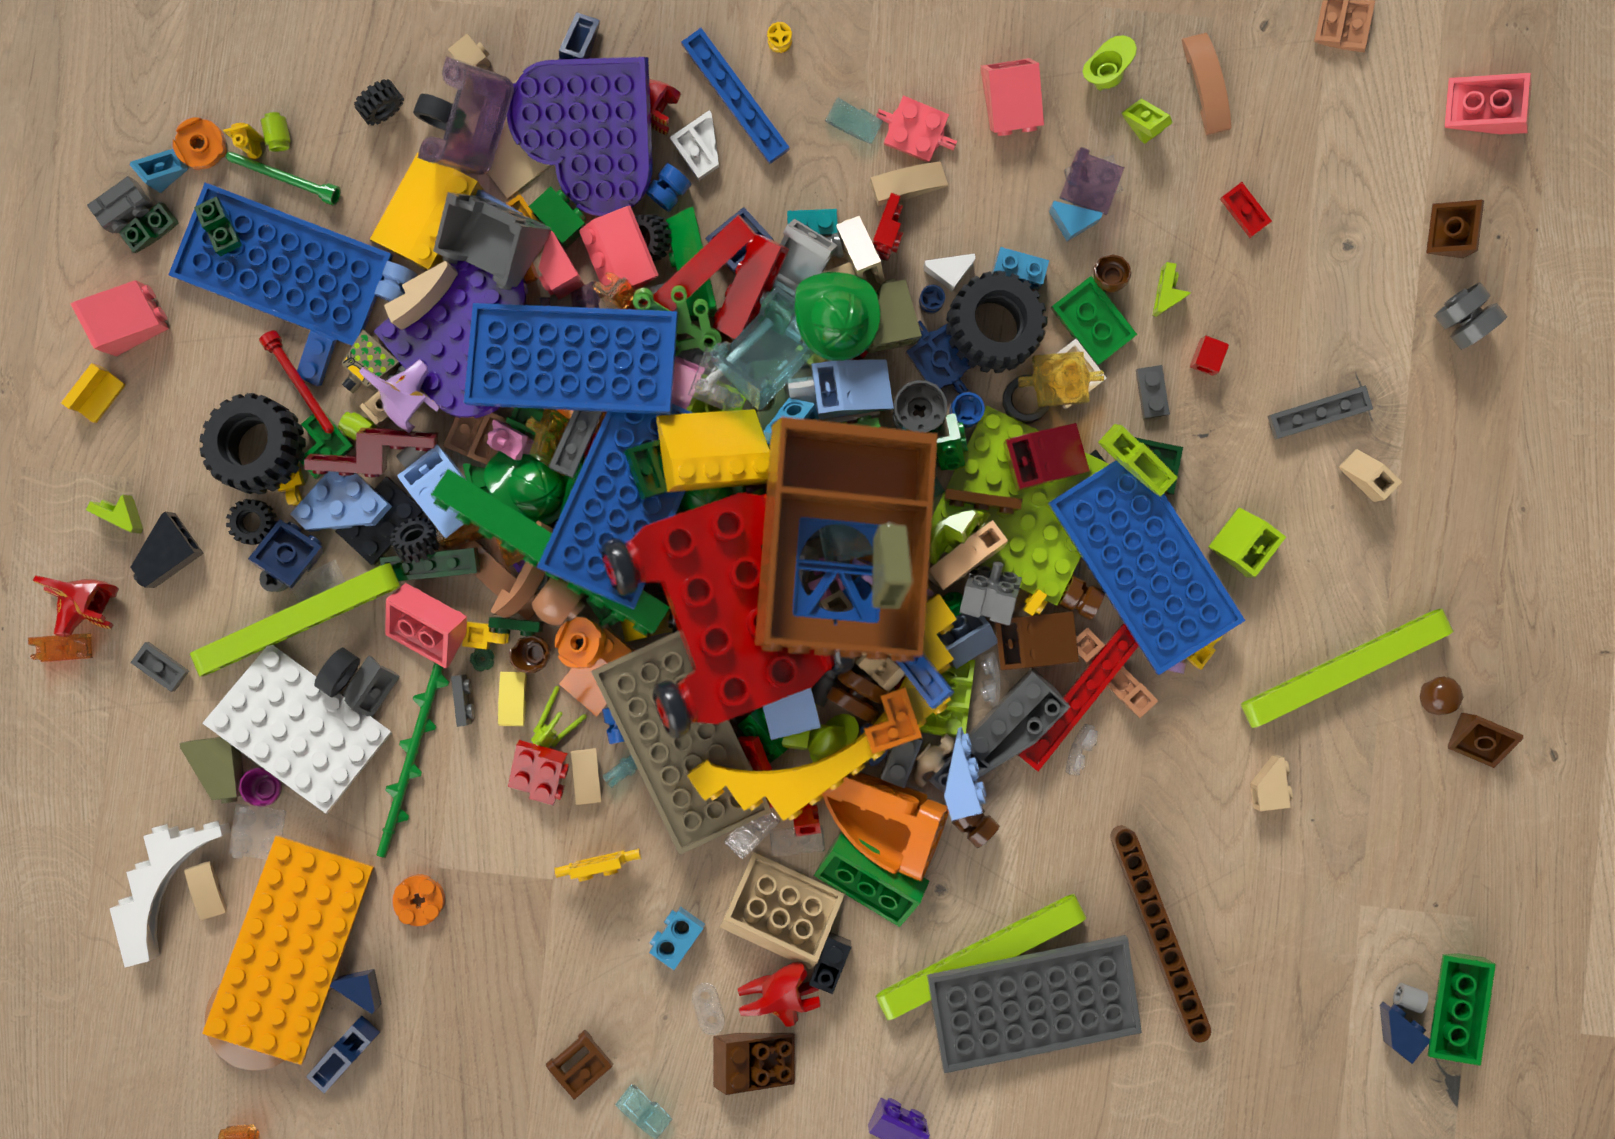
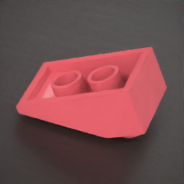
M1531 73L1449 78L1445 128L1492 134L1528 133L1532 86Z

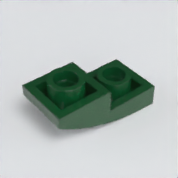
M217 196L194 207L202 228L208 233L215 253L220 257L243 246L225 208Z
M158 202L142 218L135 217L119 234L132 252L138 253L166 235L179 222L165 203Z

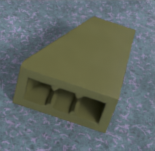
M897 279L886 280L876 293L881 307V324L875 340L867 349L868 354L914 345L922 336L906 279L897 281Z
M888 523L879 525L873 538L872 605L873 608L899 609L912 585L906 526Z
M222 737L179 743L181 751L211 800L221 799L222 804L236 802L237 797L241 796L239 785L240 779L244 776L241 751Z

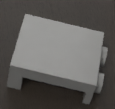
M796 219L791 221L783 232L785 235L780 244L790 250L773 284V287H780L788 292L792 299H795V292L800 282L810 276L824 272L838 246Z

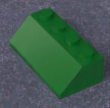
M693 207L687 208L666 219L669 225L666 229H671V234L668 235V238H672L671 245L673 252L668 254L672 268L677 267V272L703 248ZM710 278L686 300L691 322L699 320V317L693 312V304L698 299L707 301L709 318L714 317L718 310ZM698 305L696 309L699 311H703L705 309V306Z
M842 831L833 841L814 874L818 879L898 927L919 906L930 882L926 878L919 881L899 872L893 874L881 868L855 848ZM859 839L863 845L880 855L879 850Z
M1461 953L1442 954L1428 1057L1481 1066L1496 967L1495 963L1485 957Z

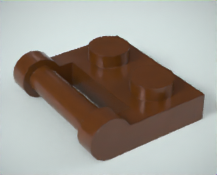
M583 1030L578 1035V1039L555 1059L551 1058L546 1063V1067L575 1100L611 1069L613 1062L595 1043L589 1032ZM585 1046L589 1052L567 1072H564L561 1066Z

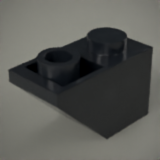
M829 932L819 960L814 967L809 982L810 986L833 995L852 947L851 940Z

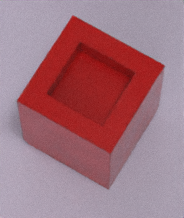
M1207 335L1199 340L1190 368L1211 376L1219 373L1229 344Z

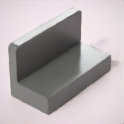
M368 656L342 693V696L345 697L344 701L352 710L367 717H373L400 676L396 672L381 666L373 657Z

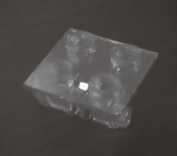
M706 347L688 395L724 411H733L736 407L740 408L744 401L741 398L740 392L750 366Z
M236 804L229 854H232L233 858H243V856L267 859L275 836H283L286 811Z

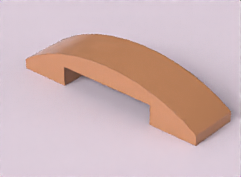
M1207 32L1183 38L1181 41L1187 64L1191 63L1202 105L1200 114L1206 136L1230 130L1231 116L1226 86L1216 51Z
M537 521L536 524L553 533V528ZM525 562L511 591L502 589L490 612L507 619L513 616L533 596L543 580L545 571Z
M470 535L459 549L478 547L481 572L474 573V575L497 596H499L502 589L510 592L517 578ZM536 593L517 612L526 620H530L535 614L532 602L537 596Z
M1087 627L1076 638L1078 655L1089 666L1105 645ZM1124 666L1107 685L1138 718H1141L1158 702L1142 683H1139Z

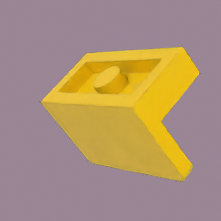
M91 363L62 400L61 404L70 410L78 411L91 422L97 423L123 390L125 383L104 367Z

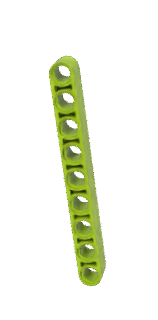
M391 563L381 565L191 652L190 657L199 677L206 676L260 652L267 646L282 642L401 587Z
M1442 608L1433 610L1266 690L1240 705L1251 728L1259 727L1452 634L1454 631Z
M1075 894L1067 895L880 991L875 998L886 1019H895L931 1000L927 980L928 974L1016 957L1082 923L1086 919V915Z

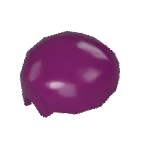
M257 767L247 771L240 779L239 791L247 803L266 807L275 803L281 795L282 782L264 768Z

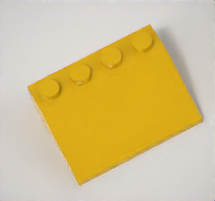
M417 152L370 240L428 271L444 262L442 260L443 256L434 252L433 249L448 192L476 196L478 189H484L477 180Z
M755 409L656 416L667 492L767 483L770 450Z

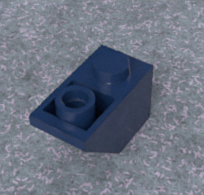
M1382 1002L1380 1004L1383 1041L1413 1064L1429 1044L1430 1039L1424 1035L1426 1029L1415 1020L1411 1023L1404 1018L1406 1013L1397 1005L1393 1004L1390 1007Z

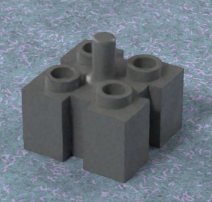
M998 561L993 563L992 569L983 565L976 567L970 572L960 613L978 618L982 615L990 617V621L1010 625L1022 577H1018L1012 572H1002L1003 563Z

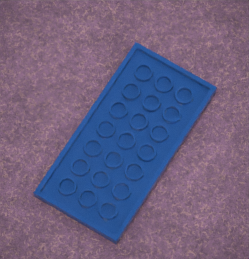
M205 182L196 206L217 196L225 208L243 246L220 257L215 253L208 233L202 228L194 209L168 275L306 329H315L337 339V341L352 346L359 334L366 328L378 297L374 292L378 282L384 280L382 272L386 262H391L394 255Z
M473 303L464 403L472 406L671 414L678 313L677 311Z
M672 404L671 414L606 413L537 566L538 569L634 610L646 582L639 583L636 592L630 595L622 596L616 593L603 564L601 556L602 544L613 538L621 539L624 543L628 542L644 526L675 516L685 491L665 492L641 500L624 451L631 447L659 440L656 416L690 414L692 412Z
M1116 460L1048 503L1157 675L1162 674L1246 621L1165 494L1161 497L1155 494Z

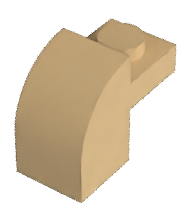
M866 655L855 658V663L888 692L905 675L903 670L894 661H891L889 657L888 659L881 660L866 659Z

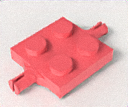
M903 95L899 107L893 114L880 108L876 114L875 119L889 124V131L884 140V145L927 163H930L933 153L939 145L954 151L957 141L944 136V127L949 114Z

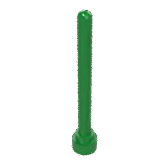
M234 152L226 154V159L229 162L317 194L324 203L335 206L340 198L341 189L336 185L328 183L321 186Z

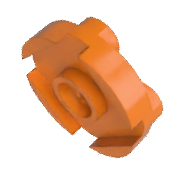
M193 117L183 121L177 127V134L172 143L173 150L183 163L193 169L211 168L227 154L225 136L221 129L213 122ZM197 138H200L202 141L205 140L204 146L201 149L194 148L197 144Z
M576 617L570 622L566 621L556 634L555 648H558L559 653L557 656L568 667L576 669L592 668L603 652L606 634L596 622L587 618ZM583 638V646L578 650L576 640Z
M416 874L406 878L394 890L393 908L403 924L411 926L427 925L438 917L445 905V894L442 886L431 879L430 876L424 874ZM415 894L425 898V902L421 903V907L413 903Z

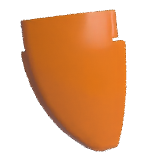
M859 772L855 775L849 773L842 778L844 783L834 790L829 788L822 793L835 823L855 848L878 866L893 874L899 872L916 880H923L949 815L948 806L931 799L927 800L928 796L926 793L906 786L902 788L880 778ZM859 839L879 850L880 855L863 845Z

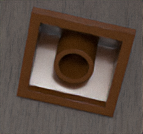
M1484 200L1432 204L1426 253L1463 259L1477 252Z
M1461 712L1448 743V749L1495 768L1524 737L1518 732L1478 715Z

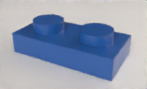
M315 329L310 330L297 369L303 380L316 386L322 385L337 339Z

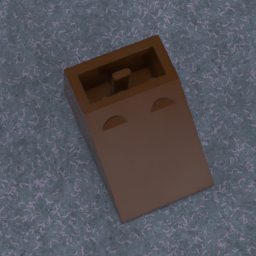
M1074 612L1016 617L1011 619L1010 625L995 622L1001 670L1079 662Z
M731 1033L713 1036V1087L723 1094L730 1095L795 1084L794 1033Z

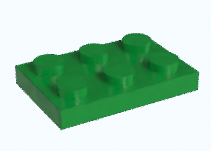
M1092 276L1051 306V310L1073 338L1078 340L1097 366L1138 335L1105 292L1096 284Z

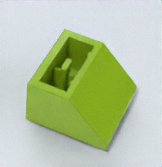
M1238 507L1209 544L1208 548L1244 576L1251 578L1258 575L1285 540L1286 536L1267 521Z

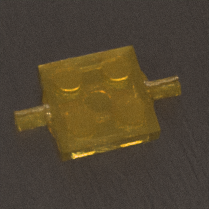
M1084 351L1034 355L1032 357L1033 375L1018 377L1019 388L1034 386L1038 407L1083 404L1090 401L1088 392L1090 382L1104 381L1103 370L1088 371L1085 365Z
M545 409L540 423L534 418L528 419L526 427L536 433L529 454L549 467L570 420L555 409Z

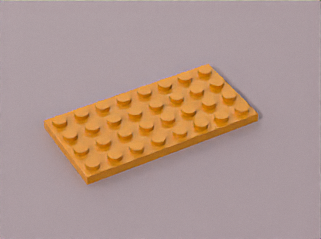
M279 835L275 836L202 1034L302 1065L374 866Z

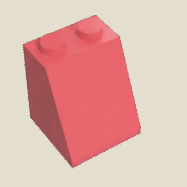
M1027 58L980 66L991 131L997 133L998 136L1013 134L1012 130L1022 129V132H1032L1037 130V126L1044 125L1038 62Z
M137 280L70 303L93 348L116 357L169 329L165 322L167 320L165 312L159 306L157 307L154 298H156L154 291L149 285H145Z

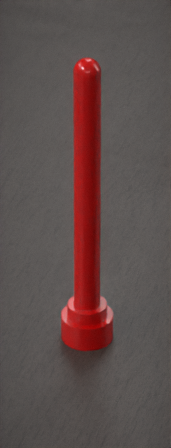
M272 330L263 334L259 338V342L264 350L275 355L326 433H332L334 426L283 351L282 338L278 332Z

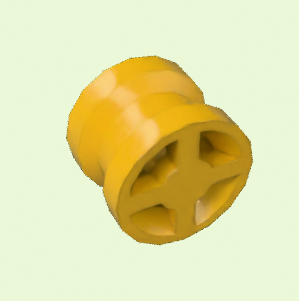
M784 22L773 23L767 31L768 45L773 52L784 53L792 45L791 28Z

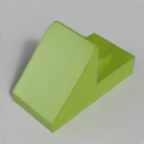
M1142 98L1122 112L1123 118L1144 144L1173 123L1169 114Z
M1166 262L1161 267L1152 316H1159L1191 294L1188 291L1172 289V287L1176 286L1179 273L1175 272L1177 265L1175 263Z
M122 494L116 505L106 500H101V502L90 501L86 508V511L130 533L141 534L143 531L134 498L130 495Z

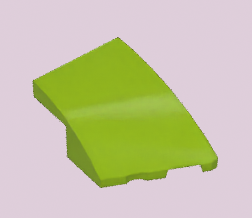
M970 510L950 516L931 529L929 562L935 565L948 545L956 548L961 543L964 544L972 531L977 532L986 525L991 514Z
M970 660L957 669L951 666L941 674L954 693L950 696L951 700L946 703L948 707L937 715L933 712L926 718L927 723L919 728L920 733L941 736L947 733L950 737L956 738L958 728L962 727L963 733L966 734L975 660Z

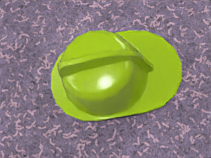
M1124 35L1108 39L1084 64L1082 71L1084 78L1088 82L1095 84L1096 89L1099 91L1117 86L1124 77L1125 69L1136 56L1137 47L1135 41L1131 37Z
M840 714L830 719L826 724H821V728L811 730L808 746L810 758L815 762L835 753L856 740L859 733L857 720L849 714Z

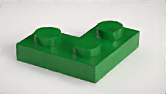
M326 412V416L334 426L332 433H326L314 414L301 423L303 428L316 441V444L305 453L304 459L310 454L345 456L355 446L347 436L343 435L342 431L338 429V426ZM304 459L303 461L299 460L300 463L304 466ZM307 470L315 479L323 475L314 474L312 470Z

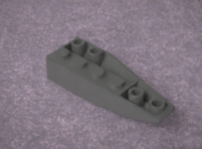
M1033 667L969 733L972 744L970 756L971 758L975 757L977 760L979 778L1035 744L1071 707L1054 686ZM953 752L945 760L943 767L929 779L944 795Z

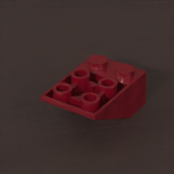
M1077 423L1006 439L1003 442L1016 492L1090 472Z

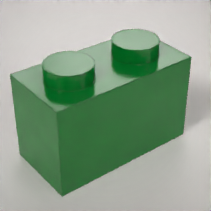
M550 186L528 207L544 225L551 228L550 232L553 231L560 243L567 249L581 236L579 230L586 225L584 221L587 218L578 208L574 210L570 208L567 204L570 200L560 189L556 192Z

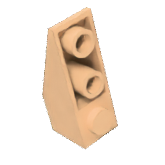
M992 520L972 534L964 544L961 543L928 571L944 591L1001 551L1008 540Z

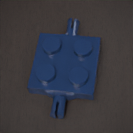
M918 321L922 336L916 345L906 351V354L925 381L936 384L940 389L953 384L959 395L968 392L969 389H967L960 378L972 367L967 365L968 359L964 357L961 360L956 355L959 351L957 347H951L949 341L952 336L946 333L948 323L938 330L928 332L922 321Z

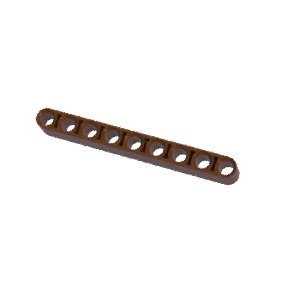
M1123 825L1116 826L1110 834L1111 842L1183 1029L1195 1042H1205L1211 1036V1026L1138 837L1128 827ZM1127 832L1129 834L1128 842L1119 844L1120 834ZM1132 856H1137L1138 864L1133 868H1129L1128 860ZM1141 880H1147V888L1143 891H1137V884ZM1150 904H1156L1155 913L1147 915L1146 908ZM1165 928V935L1162 938H1155L1157 929ZM1173 951L1175 953L1174 959L1170 962H1165V955ZM1179 975H1183L1184 980L1182 984L1174 985V979ZM1188 999H1192V1006L1189 1009H1183V1003ZM1197 1023H1202L1201 1030L1193 1033V1026Z

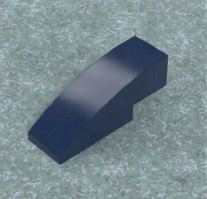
M576 12L559 49L558 60L589 59L600 20Z
M361 1016L309 1072L306 1078L325 1094L378 1036L380 1031L364 1016Z

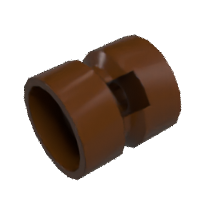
M1071 576L1058 604L1070 611L1077 609L1079 615L1092 620L1101 606L1105 592L1094 585L1087 587L1086 581Z
M983 808L982 813L952 821V824L961 833H968L967 839L976 848H980L987 843L1000 827L990 815H984L985 810Z

